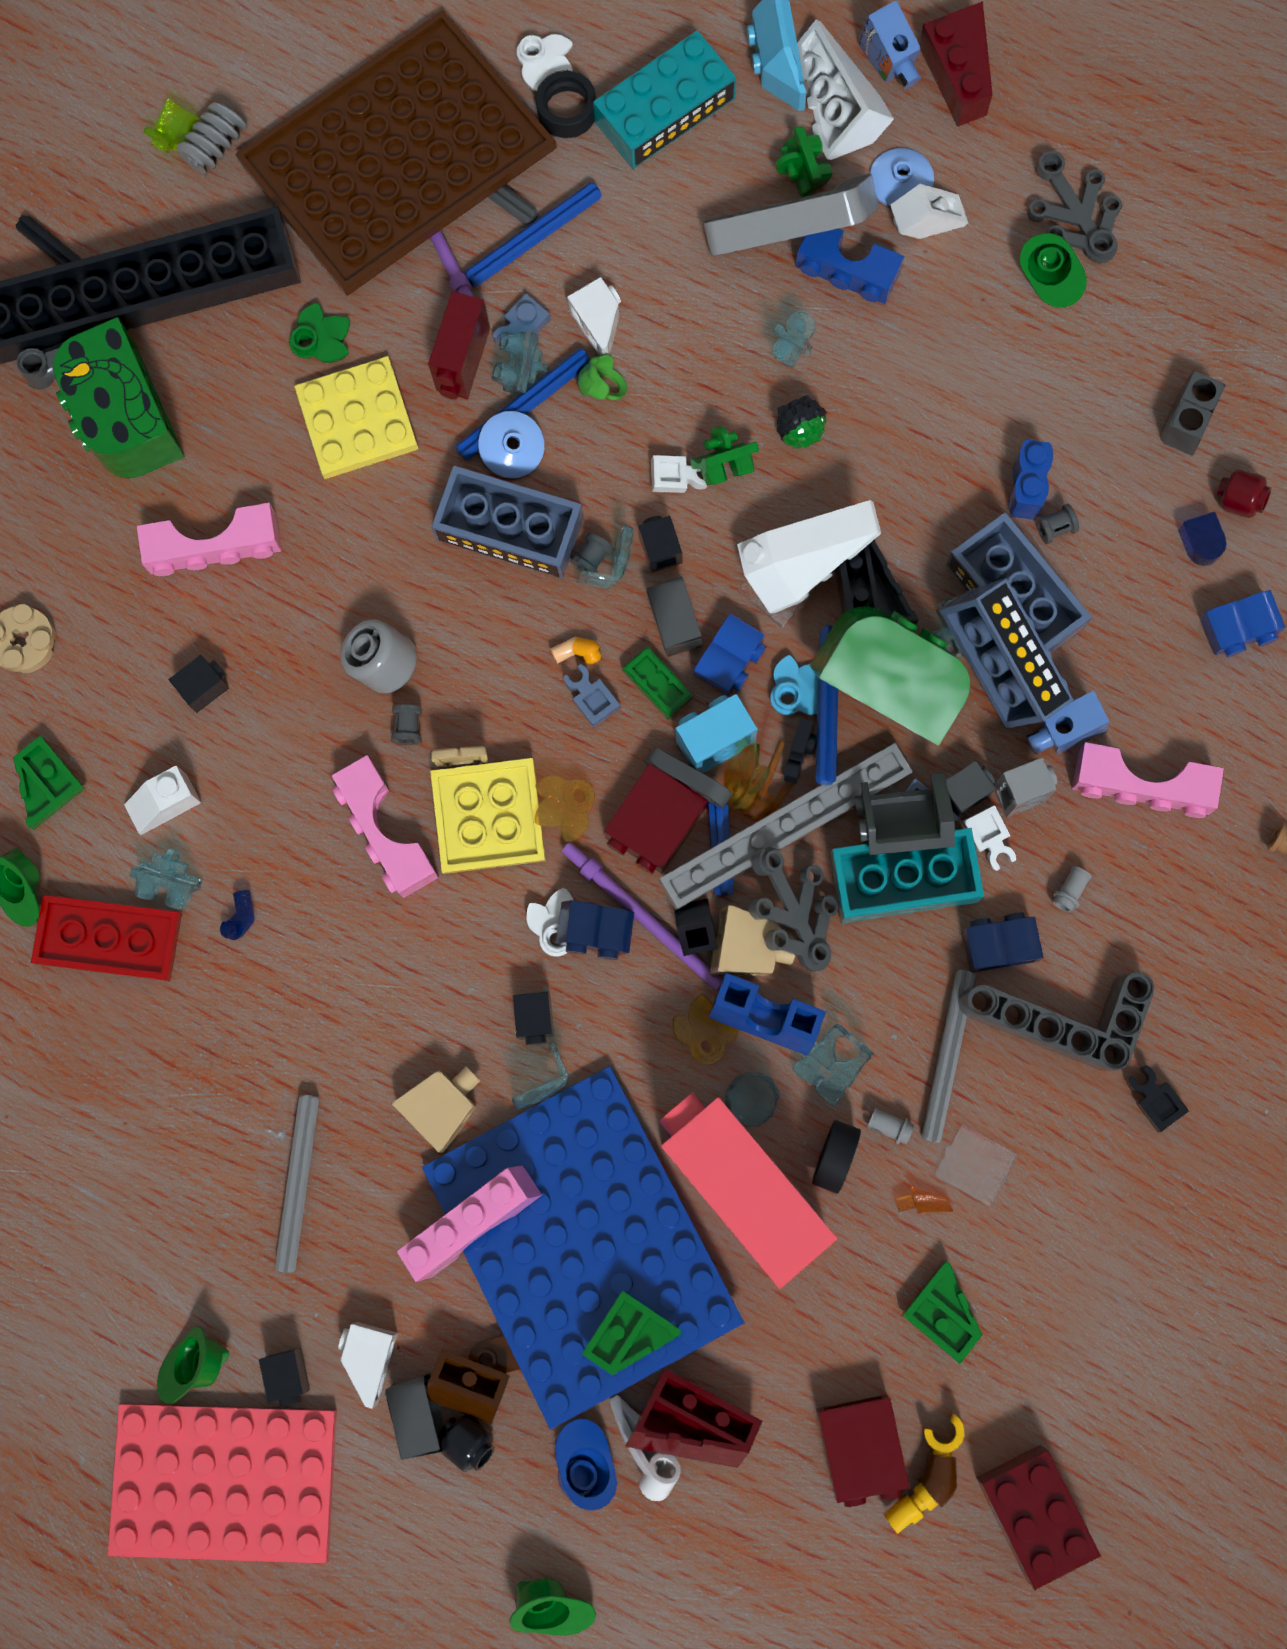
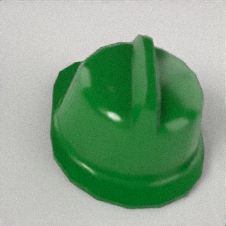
M1041 233L1031 237L1024 244L1020 252L1021 268L1044 303L1052 307L1065 308L1074 305L1082 298L1087 285V276L1071 245L1063 237L1054 233Z
M15 848L0 856V906L12 921L21 926L30 927L37 922L39 917V905L34 894L37 891L40 874L36 865L19 848Z
M193 1327L164 1359L157 1379L159 1399L166 1404L174 1403L191 1388L212 1385L219 1375L220 1368L229 1357V1350L220 1346L214 1339L206 1337L201 1327Z
M544 1578L536 1581H521L517 1584L516 1610L512 1613L509 1623L511 1628L517 1632L568 1636L588 1629L595 1621L596 1612L594 1607L587 1601L568 1597L558 1581Z

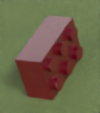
M1042 1445L976 1477L1027 1582L1034 1590L1101 1557L1049 1451Z

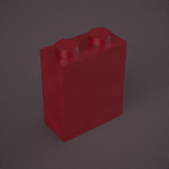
M451 291L428 363L436 391L446 398L458 399V397L468 399L490 331L484 299Z
M649 763L604 830L605 838L609 840L606 845L620 855L624 856L628 852L636 857L637 861L635 863L646 872L653 874L656 870L663 875L706 810L708 800Z
M887 1394L816 1408L834 1497L837 1503L844 1502L845 1507H854L865 1504L866 1497L880 1495L881 1500L893 1499L902 1496V1490L910 1489L891 1398Z

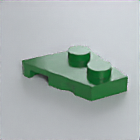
M41 735L13 757L16 773L20 777V795L25 802L27 818H25L26 825L32 830L39 827L85 789Z
M944 1261L902 1313V1316L956 1362L961 1364L982 1337V1333L969 1309V1304L959 1287L951 1265Z
M622 1291L582 1352V1355L609 1374L615 1375L679 1337L682 1330L625 1291Z

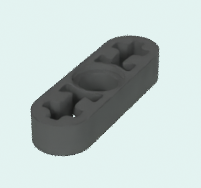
M656 747L652 748L644 760L647 766L649 763L718 808L723 809L732 796V793L717 781Z

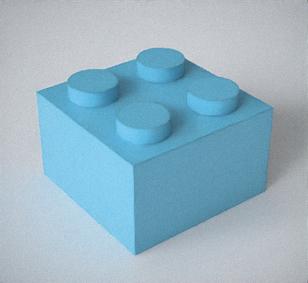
M737 694L729 698L727 695L718 697L708 705L710 709L699 715L697 712L686 715L679 720V726L675 728L676 744L688 765L703 774L756 744L758 729Z

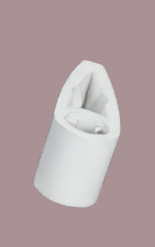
M616 1395L609 1400V1404L626 1444L639 1415L623 1399ZM627 1447L634 1461L643 1472L639 1481L642 1494L652 1501L664 1500L672 1491L681 1474V1467L677 1459L672 1455Z

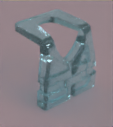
M624 524L621 531L617 534L611 574L605 575L583 570L577 577L576 583L603 589H611L624 575L631 553L630 545L633 542L634 530L632 526Z
M835 1024L824 1038L812 1047L805 1058L802 1057L793 1067V1072L809 1086L815 1085L816 1092L831 1105H837L845 1095L844 1090L852 1085L862 1067L872 1058L873 1053L840 1024ZM844 1037L859 1050V1056L851 1060L837 1061L835 1057L836 1039Z
M554 1042L549 1044V1050L561 1077L512 1098V1103L516 1110L520 1111L532 1107V1105L550 1098L565 1087L568 1072Z

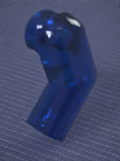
M250 890L233 893L236 912L229 920L222 922L220 926V933L224 938L231 940L240 939L254 923L255 915Z

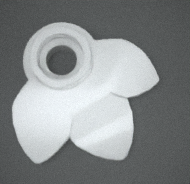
M551 34L543 39L535 35L523 38L517 47V58L523 65L522 78L524 82L537 92L538 86L547 76L558 71H573L571 64L565 57L571 50L573 42L558 34ZM531 52H536V53H538L537 55H534V56L528 55V54L531 53Z
M565 888L556 891L548 900L546 907L536 903H529L526 913L529 929L539 936L542 950L553 957L563 956L568 953L565 951L566 946H555L550 942V936L558 931L561 902L573 900Z

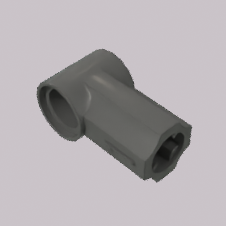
M63 343L41 351L34 348L26 349L18 355L16 361L17 368L30 387L38 390L45 389L56 379L53 371V362L58 349ZM41 366L38 371L30 372L33 367Z

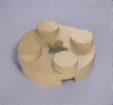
M19 604L0 613V666L5 670L21 673H32L45 666L54 653L52 648L54 640H56V631L52 622L39 610L25 604ZM19 633H28L29 635L25 638L27 642L25 646L14 645L15 637Z

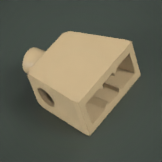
M728 905L720 909L716 930L718 949L713 950L709 974L725 975L728 973L734 976H766L773 973L775 962L791 965L795 955L782 950L771 951L766 947L765 935L770 930L781 929L778 923L767 919L756 920L750 915V912ZM775 935L774 941L778 946L779 937Z
M467 1066L452 1080L439 1070L395 1100L392 1105L438 1153H444L475 1111L477 1106L466 1095L481 1080Z

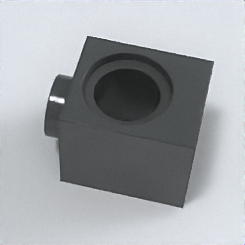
M976 761L946 780L952 810L958 817L990 797L996 789L993 786L995 780L991 772L985 766L980 767Z

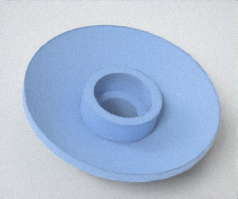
M896 148L884 152L874 161L870 170L877 200L890 208L893 202L917 185L923 184L933 187L934 173L929 161L917 151L907 148ZM897 171H905L908 175L901 176Z
M505 411L494 415L484 424L479 435L478 450L483 463L491 472L504 478L513 479L528 475L539 465L544 454L545 444L541 429L532 418L520 412ZM513 437L518 440L519 446L517 449H510L507 446L508 438Z

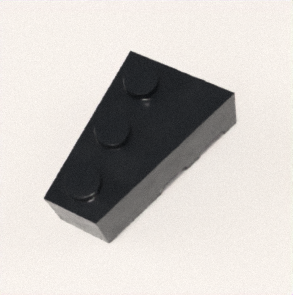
M875 540L851 560L846 559L835 569L843 614L857 607H873L890 616L893 611H896L917 625L919 619L914 610H911L899 583H896L887 567L888 563Z

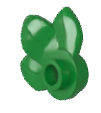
M318 303L308 306L299 314L298 327L290 335L289 346L291 351L299 358L309 359L315 357L323 363H333L348 356L349 351L341 342L348 334L350 320L342 316L324 317ZM305 340L312 341V343L307 347L301 346L302 342Z

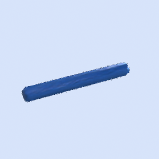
M589 182L466 269L465 274L473 287L479 286L600 200L601 192L594 182Z
M582 348L577 349L494 415L505 411H516L527 415L578 375L584 365L590 361L589 355ZM487 421L456 444V450L464 460H469L479 452V435Z
M825 625L821 629L820 648L833 626ZM819 678L815 780L821 785H832L836 781L839 689Z

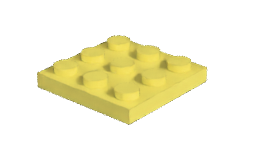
M389 356L294 386L324 479L419 449Z
M533 758L430 771L441 871L443 874L546 861Z

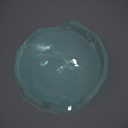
M746 1072L735 1077L729 1083L725 1091L724 1104L743 1127H759L774 1116L780 1093L770 1077L761 1072Z

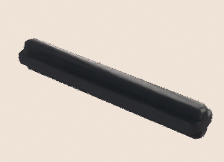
M22 215L19 218V221L16 223L17 231L57 264L62 265L81 260L77 254L32 217Z

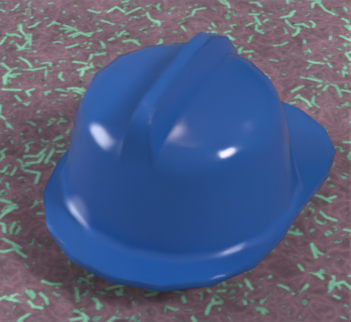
M576 1419L567 1423L559 1432L555 1443L559 1486L562 1492L578 1508L587 1511L600 1510L611 1502L617 1488L616 1471L612 1462L608 1441L603 1430L595 1422L587 1419Z

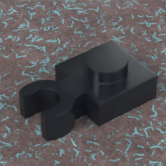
M804 719L799 721L790 749V756L784 769V781L797 784L807 754L813 755L815 751L817 735L814 734V724L811 721Z
M1145 1065L1140 1068L1146 1077L1143 1085L1138 1084L1132 1076L1125 1080L1131 1090L1140 1092L1144 1097L1136 1104L1159 1133L1188 1113L1189 1110L1168 1082H1164L1159 1087L1156 1085L1154 1071Z

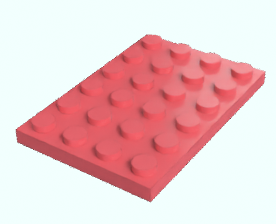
M142 1403L119 1404L108 1556L326 1564L329 1561L337 1410Z

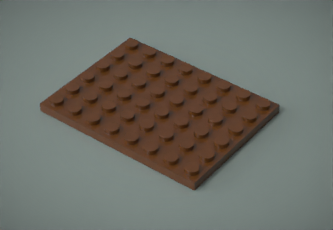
M442 10L235 155L239 163L275 207L278 206L284 219L345 295L348 296L554 151L557 145L555 139Z

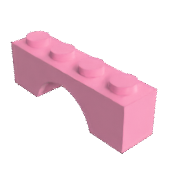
M270 503L236 508L233 520L228 528L220 535L207 540H194L185 537L179 533L170 520L137 526L142 565L150 574L156 576H168L173 574L174 570L185 568L188 570H201L206 568L207 564L218 562L225 565L235 564L241 558L252 556L257 559L271 557L275 552L282 551L277 515Z
M1085 742L1078 750L1072 789L1081 791V795L1088 798L1098 799L1105 795L1115 797V801L1120 804L1136 805V802L1150 804V808L1153 810L1167 812L1173 808L1184 810V815L1189 817L1205 818L1206 815H1210L1218 809L1224 768L1188 762L1180 769L1175 778L1160 783L1148 782L1130 772L1122 759L1119 748Z
M368 755L331 775L336 783V786L331 788L341 806L347 803L353 814L348 819L358 835L364 832L369 844L364 847L374 864L380 861L386 873L381 875L391 893L397 891L405 898L439 878L419 843L401 844L389 840L382 834L378 824V811L389 789Z
M523 1165L509 1167L408 1242L397 1253L415 1282L432 1278L458 1259L460 1253L472 1242L495 1226L517 1215L541 1197L542 1194Z

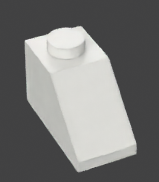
M923 184L917 185L890 205L894 215V225L899 233L918 239L961 228L968 224L959 194Z
M600 277L567 297L569 312L598 356L611 354L619 321L618 304L621 303L615 288L612 285L607 287Z
M174 766L144 782L124 806L138 833L142 835L197 806L201 801L187 774L178 766Z
M355 1322L350 1325V1329L345 1328L343 1330L338 1350L343 1351L341 1362L365 1407L374 1408L379 1403L398 1333Z

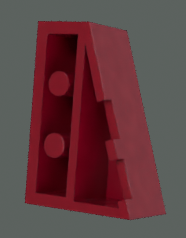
M983 1L924 23L919 42L920 50L957 127L987 116L993 95Z
M664 1368L646 1401L625 1447L738 1468L749 1454L763 1421Z

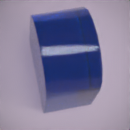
M1215 512L1184 521L1178 529L1189 558L1197 565L1208 566L1215 563L1226 549V537Z

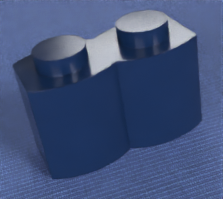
M569 900L561 902L556 944L566 946L565 951L569 953L586 954L587 949L598 951V958L618 960V955L629 954L634 912L582 901Z
M1024 912L1004 916V922L991 923L990 918L973 920L969 922L970 927L962 932L969 968L973 973L1039 962L1044 958L1035 917H1025Z

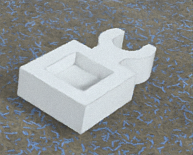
M653 455L651 459L652 492L685 493L687 484L699 490L706 489L709 485H706L704 479H700L697 476V472L701 471V469H692V466H686V456Z
M991 805L962 820L965 829L972 828L977 852L985 849L988 850L987 861L993 870L997 871L1000 869L996 858L1002 852L1006 854L1009 862L1016 861L1014 851L1010 847L1004 846L1002 840L1010 837V834L995 805Z

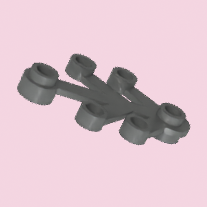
M1052 150L1046 151L1039 159L1037 173L1043 180L1051 182L1067 208L1048 204L1043 199H1035L1030 203L1027 212L1029 219L1034 222H1041L1047 218L1079 226L1084 235L1067 232L1059 225L1050 226L1046 233H1055L1063 237L1071 247L1084 250L1086 256L1093 262L1105 263L1110 261L1115 256L1118 248L1117 240L1112 234L1115 218L1119 215L1122 208L1121 199L1110 195L1103 200L1100 207L1103 218L1098 230L1091 217L1098 191L1102 189L1105 182L1104 173L1098 169H1092L1087 172L1083 182L1085 192L1081 203L1062 174L1065 166V159L1062 154ZM1045 167H1052L1055 171H1048ZM1096 178L1099 183L1093 184L1089 179ZM1113 204L1116 210H1109L1106 205ZM1039 207L1043 210V213L1038 214L1034 212L1033 208ZM1101 245L1105 248V251H1100L1095 246Z
M773 847L756 850L751 859L752 868L760 876H769L785 910L773 906V903L767 898L754 899L750 903V915L756 920L767 919L793 928L800 941L790 939L787 932L783 929L770 930L765 935L766 947L771 951L782 950L797 955L799 963L809 971L815 972L825 969L831 959V950L825 939L830 916H834L839 909L837 899L831 895L817 898L814 906L817 915L813 931L808 924L814 888L823 881V870L818 865L804 866L800 870L801 884L798 899L796 900L781 869L784 863L782 854ZM769 857H771L772 866L769 863ZM810 870L814 875L813 881L809 877ZM825 901H827L829 905L828 911H826L824 907ZM760 903L764 907L763 914H761L759 911ZM775 935L779 937L778 946L774 941Z

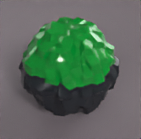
M805 395L800 399L789 402L786 406L782 405L777 408V432L785 444L800 449L803 447L807 448L821 441V436L825 431L824 425L827 422V411L816 400Z

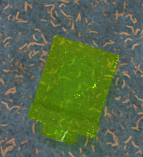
M167 99L155 127L145 126L143 133L152 138L151 144L166 153H169L170 149L177 151L178 143L186 142L184 138L186 133L193 132L192 127L199 117L177 102Z

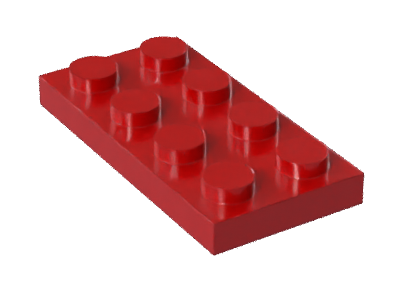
M43 895L30 963L170 982L182 913Z

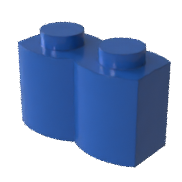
M1026 439L1013 466V480L1015 484L1008 500V509L1011 517L1035 520L1044 505L1049 491L1047 474L1053 462L1051 443Z
M1271 590L1216 607L1205 612L1200 618L1214 654L1225 653L1226 657H1232L1246 651L1245 645L1257 642L1259 647L1278 640L1277 634L1286 628Z
M729 614L694 669V676L727 696L731 694L733 689L739 692L749 676L744 671L751 661L757 664L767 648L766 645L762 644L765 634L734 615Z

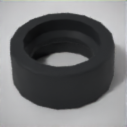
M558 71L547 76L538 86L535 96L538 120L550 134L565 139L578 137L587 132L594 124L593 101L596 100L595 88L588 78L574 71ZM571 91L584 97L586 105L582 112L576 116L561 118L549 112L548 101L559 92Z
M834 1120L819 1157L812 1185L839 1194L855 1155L861 1129Z

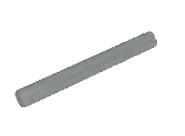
M958 970L954 979L922 1132V1139L928 1142L940 1143L942 1140L967 1016L960 1010L959 999L963 991L974 986L976 977L975 973L967 970Z
M303 1094L299 1096L275 1263V1269L279 1272L292 1273L296 1270L319 1098L314 1095Z

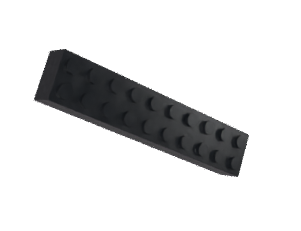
M278 206L0 281V364L17 360L18 355L26 349L34 348L41 351L63 343L79 333L117 317L125 329L128 330L301 283L286 225Z

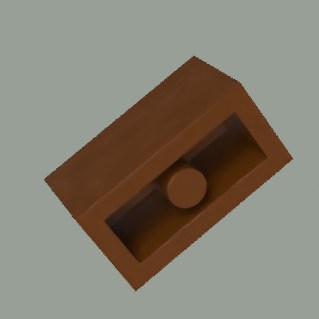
M442 1349L428 1382L426 1393L428 1400L492 1425L510 1375Z

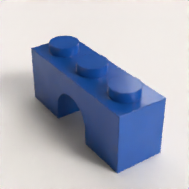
M834 229L804 237L797 252L796 267L804 274L828 280L838 289L852 290L859 293L867 301L886 304L901 272L904 260L903 255L874 244L867 257L859 261H851L843 257L839 251L842 245L843 230Z
M726 973L719 986L708 1018L807 1056L816 1043L826 1011L796 999H792L788 1004L769 1001L757 992L759 985Z

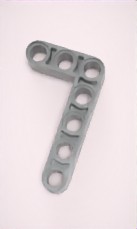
M866 174L847 179L831 191L715 217L704 221L703 225L710 254L715 256L855 225L865 221L879 207L872 174Z

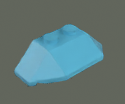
M761 0L752 11V25H747L749 46L754 45L756 53L752 54L754 75L759 74L761 87L798 111L805 110L806 88L790 1Z

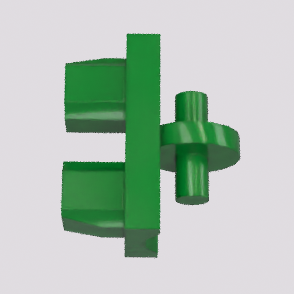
M804 126L793 129V137L785 142L780 149L782 157L776 161L775 167L779 174H788L790 180H795L800 196L805 197L810 196L815 187L826 185L833 173L829 163H817L815 157H818L822 152V142L819 135H806Z
M719 425L711 429V439L704 441L706 450L714 448L715 452L690 459L692 469H701L706 485H716L727 481L723 463L730 461L733 477L754 472L752 454L759 452L757 441L731 446V443L738 439L736 432L728 433L723 426Z

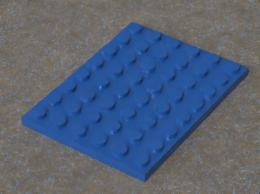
M610 1066L422 1166L445 1215L509 1167L523 1165L542 1194L541 1197L517 1215L505 1220L480 1236L466 1247L463 1252L550 1430L745 1324ZM625 1291L682 1330V1333L679 1337L615 1375H611L582 1355V1352L621 1292Z

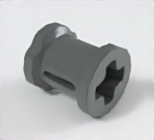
M1070 504L1063 505L1062 510L1047 516L1037 515L1035 519L1038 533L1045 544L1051 543L1053 538L1068 532L1074 534L1079 531V522Z
M588 533L585 546L578 556L572 557L570 562L585 575L595 578L598 574V566L607 554H611L614 549L602 537L594 533Z
M411 704L393 706L392 713L395 715V733L391 735V742L402 745L421 743L422 736L418 734L419 716L422 715L421 707Z

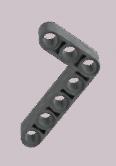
M1133 972L1118 976L1112 984L1097 1029L986 985L967 988L963 991L959 999V1006L963 1014L971 1019L1098 1070L1114 1071L1125 1068L1131 1060L1154 994V983L1150 976L1144 972ZM1131 979L1136 982L1139 989L1135 998L1129 994L1127 989ZM976 992L985 998V1008L981 1012L976 1010L972 1004V997ZM1008 1006L1014 1007L1018 1013V1020L1014 1025L1010 1024L1005 1017V1011ZM1120 1012L1127 1019V1026L1123 1031L1116 1024V1016ZM1042 1019L1048 1021L1051 1027L1050 1034L1046 1038L1041 1036L1038 1030L1039 1022ZM1075 1032L1079 1033L1083 1038V1046L1079 1051L1074 1049L1071 1043V1038ZM1108 1045L1113 1047L1116 1054L1112 1064L1108 1063L1104 1056V1051Z

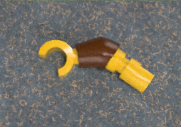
M954 1412L950 1421L956 1428V1434L949 1442L938 1441L934 1437L931 1428H924L925 1438L933 1448V1454H928L924 1474L919 1478L921 1483L913 1488L915 1493L911 1497L906 1494L883 1513L897 1534L910 1523L916 1524L924 1517V1510L932 1511L938 1505L942 1508L953 1497L957 1489L956 1457L952 1456V1451L961 1445L965 1433L960 1417Z

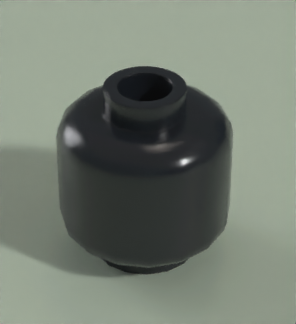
M464 1415L459 1419L451 1418L440 1432V1435L443 1437L440 1444V1450H443L441 1453L463 1472L481 1469L491 1458L495 1447L492 1445L494 1439L492 1432L476 1418L469 1415Z

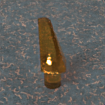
M914 1187L910 1188V1195L895 1198L898 1212L914 1208L917 1214L953 1212L947 1198Z

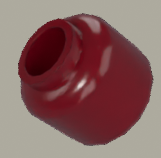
M1238 469L1229 478H1222L1217 490V496L1222 498L1221 506L1224 511L1245 518H1251L1257 512L1263 513L1272 488L1267 486V479L1263 475Z

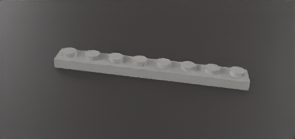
M896 743L836 776V781L832 785L817 787L666 874L658 881L675 910H678L752 867L751 859L756 850L773 847L779 851L855 807V796H861L862 782H868L870 795H876L909 776L913 771Z

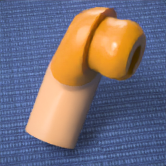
M572 637L550 648L557 664L574 655L583 656L587 664L597 663L602 657L599 651V644L595 640L582 637Z

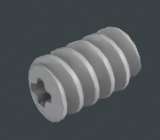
M210 103L208 107L209 113H202L200 117L201 122H195L192 127L193 132L186 133L184 137L186 142H179L176 147L181 158L194 170L205 176L207 174L203 168L204 165L211 169L216 167V164L211 159L212 155L218 159L224 157L219 147L222 146L230 150L231 144L227 137L238 140L239 135L234 128L238 127L242 130L247 128L243 119L232 108L223 103Z

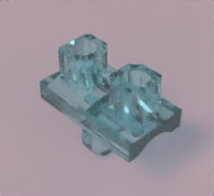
M803 311L795 312L788 318L786 329L783 325L777 323L773 333L778 340L770 352L777 361L793 369L801 353L807 357L809 356L813 347L808 339L815 332V322L812 316Z
M526 331L503 332L501 334L500 350L511 353L509 365L502 362L496 363L491 379L504 386L503 391L511 394L514 392L526 393L528 383L534 384L536 382L537 373L547 374L549 367L540 363L542 351L536 350L539 338L538 333Z
M172 848L167 851L165 856L154 854L152 863L145 861L140 867H132L130 877L136 879L135 896L153 900L157 898L160 886L169 889L165 904L178 910L187 907L192 893L201 888L203 879L185 874L188 864L179 861V851Z

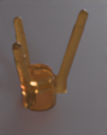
M784 741L778 742L760 789L754 788L752 794L751 786L756 748L750 747L743 794L739 805L743 806L741 814L757 821L762 820L777 811L779 805L792 788L794 783L786 782L773 802L771 801L773 795L767 792L785 745Z

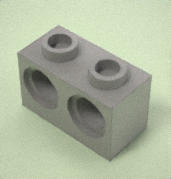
M1039 758L1004 772L994 784L996 788L994 792L1005 817L1008 818L1045 803L1057 790L1055 785L1058 782L1051 765L1046 766L1043 758Z

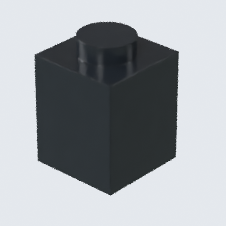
M653 516L644 520L643 524L638 525L640 542L651 573L683 563L682 550L671 516L664 518L662 516Z
M199 655L168 679L196 713L229 689L222 680L227 676L215 660L208 663L202 655Z
M708 898L692 901L678 910L674 908L676 927L683 956L718 949Z
M549 992L513 995L517 1038L525 1040L526 1045L547 1043L546 1037H554L551 996Z
M301 1348L259 1359L267 1403L279 1401L280 1407L301 1402L300 1395L310 1391Z

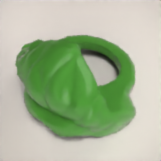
M611 355L592 357L588 364L584 365L583 369H581L578 376L577 386L584 397L591 395L593 398L601 400L606 398L609 400H620L628 390L624 378L613 369V357ZM600 376L613 380L618 387V393H609V385Z

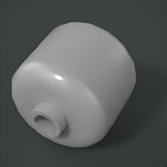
M370 619L355 625L347 634L342 643L340 659L342 668L351 678L378 693H392L403 687L410 680L416 667L417 653L416 647L409 637L381 620Z

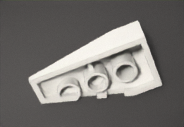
M815 20L797 42L803 78L807 80L810 97L807 98L808 108L813 110L815 124L812 125L813 134L819 135L824 155L827 159L832 160L873 144L894 118L878 92L821 21Z
M869 500L764 532L737 544L744 576L768 612L774 614L801 603L809 596L808 592L819 582L828 580L833 575V570L846 559L851 560L881 534L874 502Z

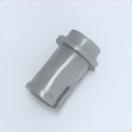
M1072 866L1060 890L1055 891L1053 894L1055 898L1053 901L1054 906L1067 913L1077 909L1080 905L1078 900L1087 883L1091 880L1092 876L1090 873L1080 867Z
M875 1107L867 1129L895 1139V1144L897 1145L900 1142L907 1145L914 1124L909 1123V1118L907 1117L905 1120H902Z

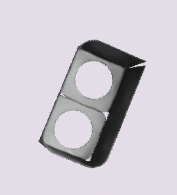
M1193 371L1175 399L1161 430V441L1170 447L1193 456L1213 414L1210 410H1215L1226 384ZM1192 387L1206 392L1214 398L1206 402L1199 401L1194 397ZM1187 408L1198 410L1203 417L1201 427L1193 431L1186 430L1179 422L1180 413Z
M681 576L647 588L648 600L667 657L703 647V639L700 638L702 635L683 577Z
M430 1373L385 1389L401 1460L443 1451L440 1450V1444L443 1439L440 1432L444 1426L439 1404L429 1401L426 1393L431 1377Z

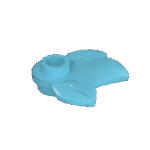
M790 655L784 657L776 665L773 673L776 686L773 688L770 696L772 707L782 715H792L798 711L811 716L817 715L819 678L810 667V664L799 668L793 657ZM789 694L793 697L794 701L790 704H785L781 701V696Z

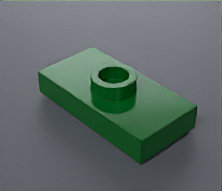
M648 646L622 668L624 674L667 720L693 698V694Z

